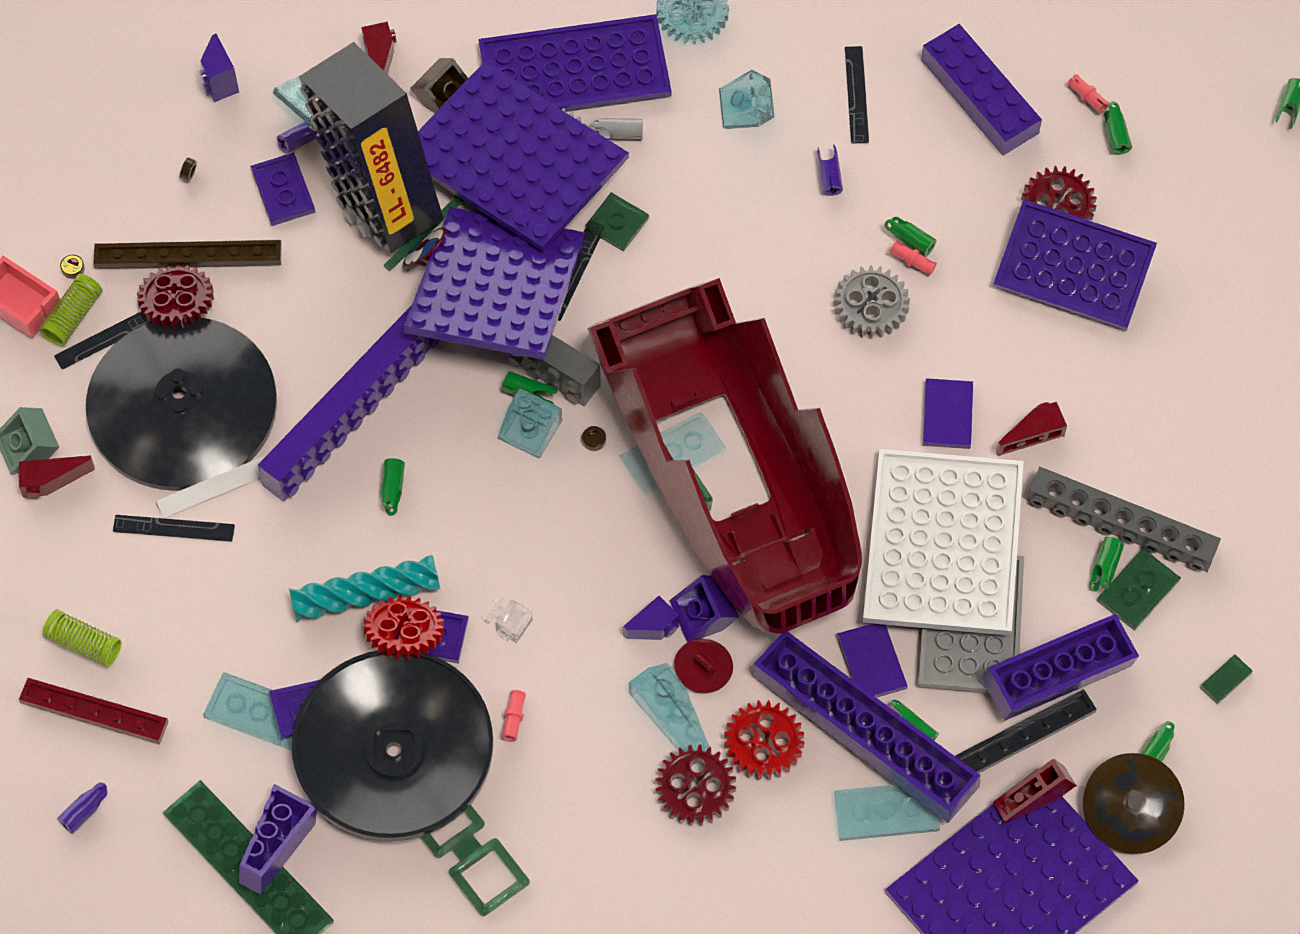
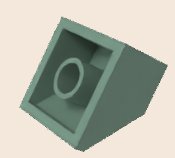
M19 407L0 428V450L11 474L19 473V461L49 459L59 448L42 408Z

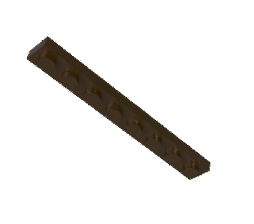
M281 240L94 243L93 265L94 268L167 267V265L176 267L177 264L180 267H185L186 265H281L282 242Z

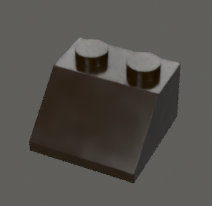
M439 58L410 89L423 106L436 113L468 77L454 58Z

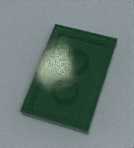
M1142 548L1111 582L1109 588L1100 594L1097 602L1112 614H1116L1122 622L1135 631L1180 582L1181 577Z

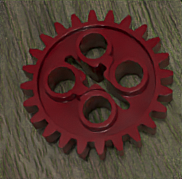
M1054 166L1053 172H1050L1046 167L1044 175L1036 172V179L1030 177V185H1025L1024 191L1026 193H1022L1021 197L1022 200L1025 199L1034 203L1045 201L1048 204L1046 207L1052 209L1056 202L1058 204L1054 208L1055 210L1086 220H1093L1094 214L1092 212H1095L1097 207L1094 205L1097 197L1091 196L1094 194L1095 189L1088 188L1090 180L1083 182L1084 174L1076 177L1075 169L1067 173L1066 166L1063 167L1062 172L1058 171L1057 166ZM1052 185H1060L1062 189L1055 190ZM1069 188H1072V190H1071L1068 194L1065 195L1064 200H1063V203H1062V202H1059V201L1062 199V197L1064 196L1065 192H1066ZM1070 199H1078L1080 203L1074 204Z
M179 264L176 265L175 269L167 265L166 271L158 268V274L151 272V279L144 278V285H139L140 292H137V302L141 314L146 316L147 321L153 320L154 325L161 322L162 328L166 327L167 324H171L172 329H174L178 323L183 328L184 322L187 321L192 325L193 318L201 320L200 313L208 314L207 308L212 307V300H214V290L210 278L205 277L204 271L198 273L197 267L190 271L189 265H186L184 269H181Z
M689 744L688 752H684L681 747H679L678 756L671 752V762L664 759L662 761L666 769L658 768V774L662 777L655 778V783L662 785L655 788L656 794H663L658 798L659 803L666 802L663 811L666 812L672 809V819L679 815L680 823L682 824L687 818L689 819L690 826H693L695 820H699L700 825L703 826L704 818L713 823L714 814L721 818L722 812L720 809L729 810V805L726 801L734 802V796L729 793L736 792V786L730 785L736 782V776H729L733 772V767L725 768L728 764V759L725 758L720 761V751L712 755L711 747L709 746L706 752L702 751L701 744H699L697 751H693L691 744ZM695 763H700L705 768L702 772L696 773L692 771L691 767ZM710 771L714 772L713 775L704 778ZM676 778H680L685 782L681 788H676L671 783ZM694 781L696 784L700 782V788L698 789L696 786L692 788L691 782ZM711 782H716L720 785V789L712 792L707 789V785ZM687 792L682 799H678L679 795ZM695 797L701 803L697 807H691L687 804V801Z

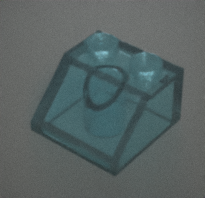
M750 70L719 88L723 128L759 127L775 118L770 78Z
M519 389L507 409L498 439L540 459L562 422V408Z

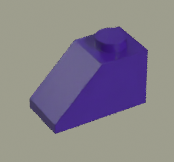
M658 595L623 626V636L626 639L662 640L666 635L671 636L679 628V614Z

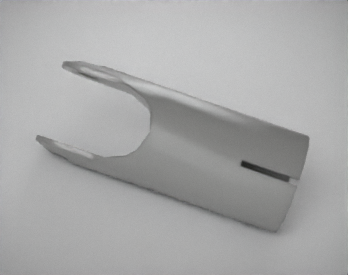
M595 118L591 121V125L596 128L593 130L607 139H643V119Z

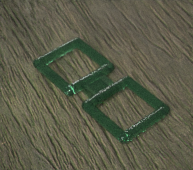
M470 804L464 811L472 821V824L441 846L431 834L421 836V839L437 858L443 857L450 851L455 854L460 862L449 870V875L481 916H486L530 884V879L497 838H493L481 846L474 837V834L485 826V822ZM494 850L518 881L484 904L461 873Z

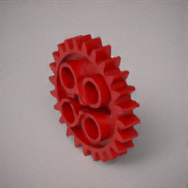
M398 595L395 601L388 597V603L380 600L379 606L372 605V611H367V617L364 618L366 642H371V648L378 647V653L387 651V657L396 654L397 659L401 655H405L407 659H410V654H414L419 658L421 651L429 654V648L435 650L436 643H441V637L444 634V619H441V612L436 613V606L429 608V601L423 604L420 603L421 598L411 601V596L403 600Z
M757 700V705L754 708L750 703H747V711L738 708L739 716L731 715L733 723H727L726 729L728 731L724 732V738L727 739L724 742V748L729 749L726 756L734 757L732 759V766L740 763V773L747 769L748 777H751L755 772L757 773L758 780H761L763 774H766L767 778L771 780L772 773L774 772L778 777H781V769L789 773V763L797 765L798 760L796 757H802L800 749L804 748L805 743L801 740L804 738V732L799 731L802 726L801 722L794 723L797 715L788 716L789 708L787 707L781 711L780 703H777L774 708L771 707L770 700L767 701L766 706H762L760 700ZM763 720H768L772 723V725L769 727H764L760 724V722ZM744 734H748L752 736L753 739L750 741H743L740 737ZM778 739H785L788 743L786 745L781 746L778 745L775 741ZM772 750H773L776 754H779V756H775V755L772 753ZM759 753H765L766 755H768V758L765 760H760L756 757V755Z

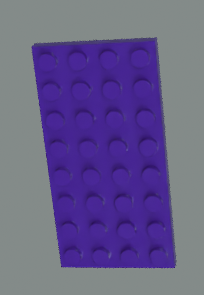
M657 14L478 39L482 63L486 61L561 110L565 108V111L672 96Z

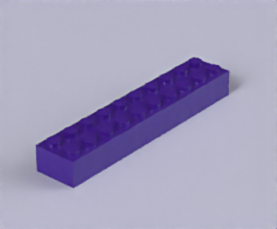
M411 306L257 465L262 486L283 502L288 497H292L297 493L301 483L313 476L315 469L330 458L331 452L337 446L343 445L347 435L352 430L360 427L364 417L377 409L379 402L393 392L394 386L400 380L406 379L410 369L415 364H420L431 347L435 348L439 344L440 340L404 333V324Z
M781 633L753 664L754 677L947 823L952 820L979 789L980 774L791 633Z

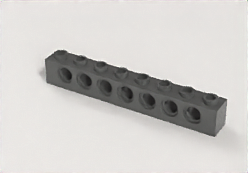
M1040 466L1027 496V501H1030L1036 507H1045L1052 510L1058 516L1070 517L1081 525H1090L1106 535H1115L1126 543H1135L1151 553H1160L1167 556L1171 561L1185 563L1196 571L1208 573L1221 538ZM1050 492H1057L1060 496L1054 497ZM1072 501H1079L1082 505H1074ZM1095 510H1102L1105 514L1099 515ZM1117 519H1124L1128 523L1122 524ZM1140 528H1147L1150 532L1144 533ZM1163 537H1170L1173 542H1167ZM1185 546H1192L1196 551H1190Z

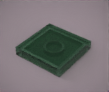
M611 192L587 222L585 229L624 252L649 220V214Z

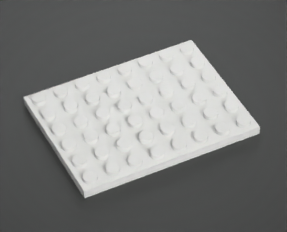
M879 449L863 623L1011 636L1024 461Z

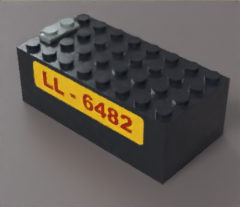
M352 42L299 76L302 85L300 91L307 100L305 106L312 116L310 122L317 131L316 139L323 149L321 155L328 164L326 170L332 177L331 185L338 194L336 200L343 209L347 208L345 212L346 218L351 224L355 223L364 237H374L381 248L385 247L392 253L444 219L407 93L355 42Z

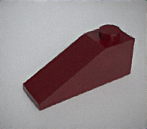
M388 21L361 27L367 55L388 74L394 54L393 43L397 42L394 29L390 30Z
M1057 401L1041 403L1026 415L998 442L997 456L1064 437L1067 424Z
M92 456L19 461V489L23 498L37 499L40 496H47L94 471L95 465Z
M1053 758L997 798L993 803L1003 820L1008 823L1058 800L1077 785L1065 766Z

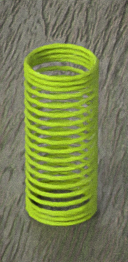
M78 274L71 283V286H69V289L66 290L59 300L60 302L57 303L48 318H46V321L39 328L41 334L50 342L58 346H65L73 334L72 332H75L84 316L87 315L86 313L89 312L93 303L96 302L103 292L100 284L85 274ZM84 283L90 285V286H91L92 288H94L95 290L89 288V287H88L87 285H85Z
M59 609L51 612L42 630L44 638L63 645V647L75 653L82 654V656L98 664L101 663L105 667H109L114 663L122 646L121 639L111 636V634H107L103 630L100 631L99 628L96 629V627H92V625H88V623H84L80 619L77 620V618H73V616H69V614H65V612Z

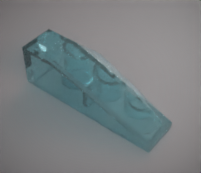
M668 663L649 667L629 682V694L678 751L679 747H681L684 752H688L689 744H691L693 751H697L699 744H701L702 751L706 752L709 744L686 687Z

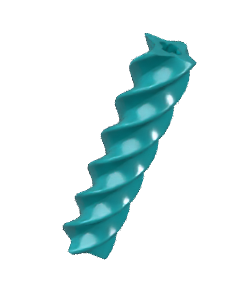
M429 555L419 562L403 561L395 568L382 566L371 573L356 572L347 579L341 577L331 578L323 585L309 583L299 590L289 588L296 621L298 622L304 616L318 618L328 611L340 613L346 611L352 605L357 607L369 606L376 599L388 601V597L395 599L400 594L413 596L424 588L438 590L440 585L433 555Z

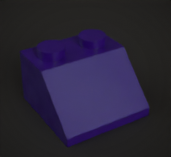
M217 33L211 36L200 60L202 70L199 71L203 81L202 87L207 96L211 95L214 103L239 93L235 68Z
M701 575L669 600L672 608L679 614V624L687 642L721 632L739 619L734 605L722 592L711 575Z

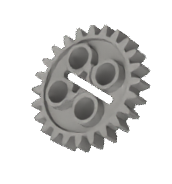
M872 265L869 266L868 271H865L861 266L859 273L851 270V277L844 275L843 282L839 281L838 289H835L833 305L836 306L835 314H840L839 321L846 320L845 328L853 326V333L862 330L861 334L863 337L866 332H870L872 338H874L875 332H879L882 337L884 336L885 329L892 333L893 326L899 328L900 321H905L906 313L909 312L908 305L910 304V298L907 297L909 290L903 289L904 281L898 282L899 275L891 277L890 269L882 273L881 266H879L877 271H874ZM867 285H873L876 288H868ZM854 299H855V300H858V301H860V302H859V303H853V302H851V300H854ZM887 299H888V300H891V301H893V302H892V303H886V302H884V300H887ZM869 314H874V315H876L877 317H876V318H871V317H869L868 315H869Z

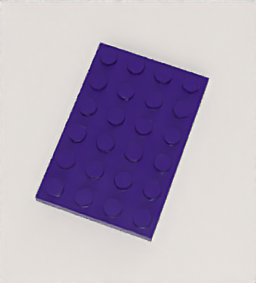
M1023 199L993 287L1127 330L1157 242Z

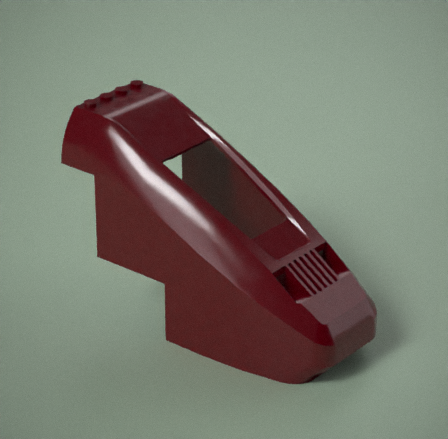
M717 278L680 290L589 326L587 329L602 371L671 512L702 564L747 622L762 632L781 634L849 605L854 598L862 566V550L850 494L821 409H798L765 318L736 323L721 280ZM720 396H725L746 438L766 485L770 500L761 505L755 503L731 513L729 518L715 521L712 519L690 460L673 459L663 442L656 422ZM803 534L805 535V536L800 537V538H798V539H796V540H793V541L790 540V539H793V538L798 537V536H800V535H803ZM742 560V562H739L735 565L733 564L734 562Z

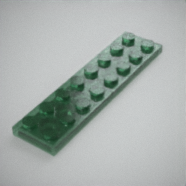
M201 780L162 812L163 816L274 934H322L334 923V919L284 867L280 869L262 894L239 883L240 864L249 842L253 838V834Z

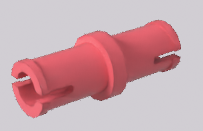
M1078 74L1073 75V78L1069 79L1067 85L1080 95V99L1083 102H1088L1099 114L1104 112L1102 107L1105 110L1108 108L1109 102L1096 92L1097 89L1093 85L1089 86Z
M897 240L889 252L907 262V266H914L928 276L932 274L937 265L936 262L919 254L920 251L917 249L912 250Z
M512 690L510 692L508 709L504 712L505 724L501 735L502 739L514 742L517 740L519 725L524 718L522 710L526 693L523 691Z

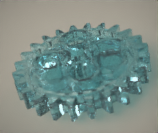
M657 0L656 14L658 16V23L662 24V31L668 29V37L675 34V41L682 37L684 38V44L689 39H692L693 44H696L699 38L705 43L706 36L712 40L713 32L719 35L720 28H725L726 21H728L729 5H727V0Z

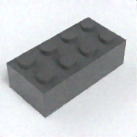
M552 335L545 360L507 353V359L513 366L522 367L534 379H541L547 385L556 388L557 392L560 391L565 394L572 403H579L585 407L601 386L600 364Z

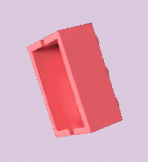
M3 255L0 258V318L30 338H33L44 323V318H48L53 308L60 302L58 291Z

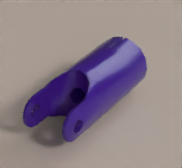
M311 119L277 136V144L283 153L288 154L316 139L317 131L309 127L312 125Z
M833 144L834 156L829 160H822L819 147L817 148L822 192L826 196L838 195L843 191L838 152L835 144Z
M102 782L97 783L92 789L81 794L57 817L58 822L69 833L73 834L97 811L100 802L107 796L106 784Z

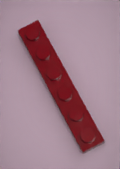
M27 678L19 697V701L22 704L158 744L161 743L169 722L168 718L32 678Z

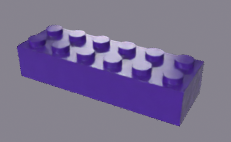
M960 23L923 45L922 62L1002 156L1040 133L1041 117Z
M1113 614L988 667L982 676V680L1004 721L1131 667L1138 659L1139 654L1116 614Z

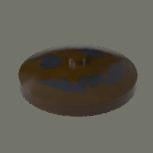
M1125 753L1106 760L1096 768L1085 786L1082 806L1086 823L1100 841L1114 851L1137 855L1149 853L1160 848L1175 835L1183 819L1185 801L1181 784L1167 765L1146 754Z

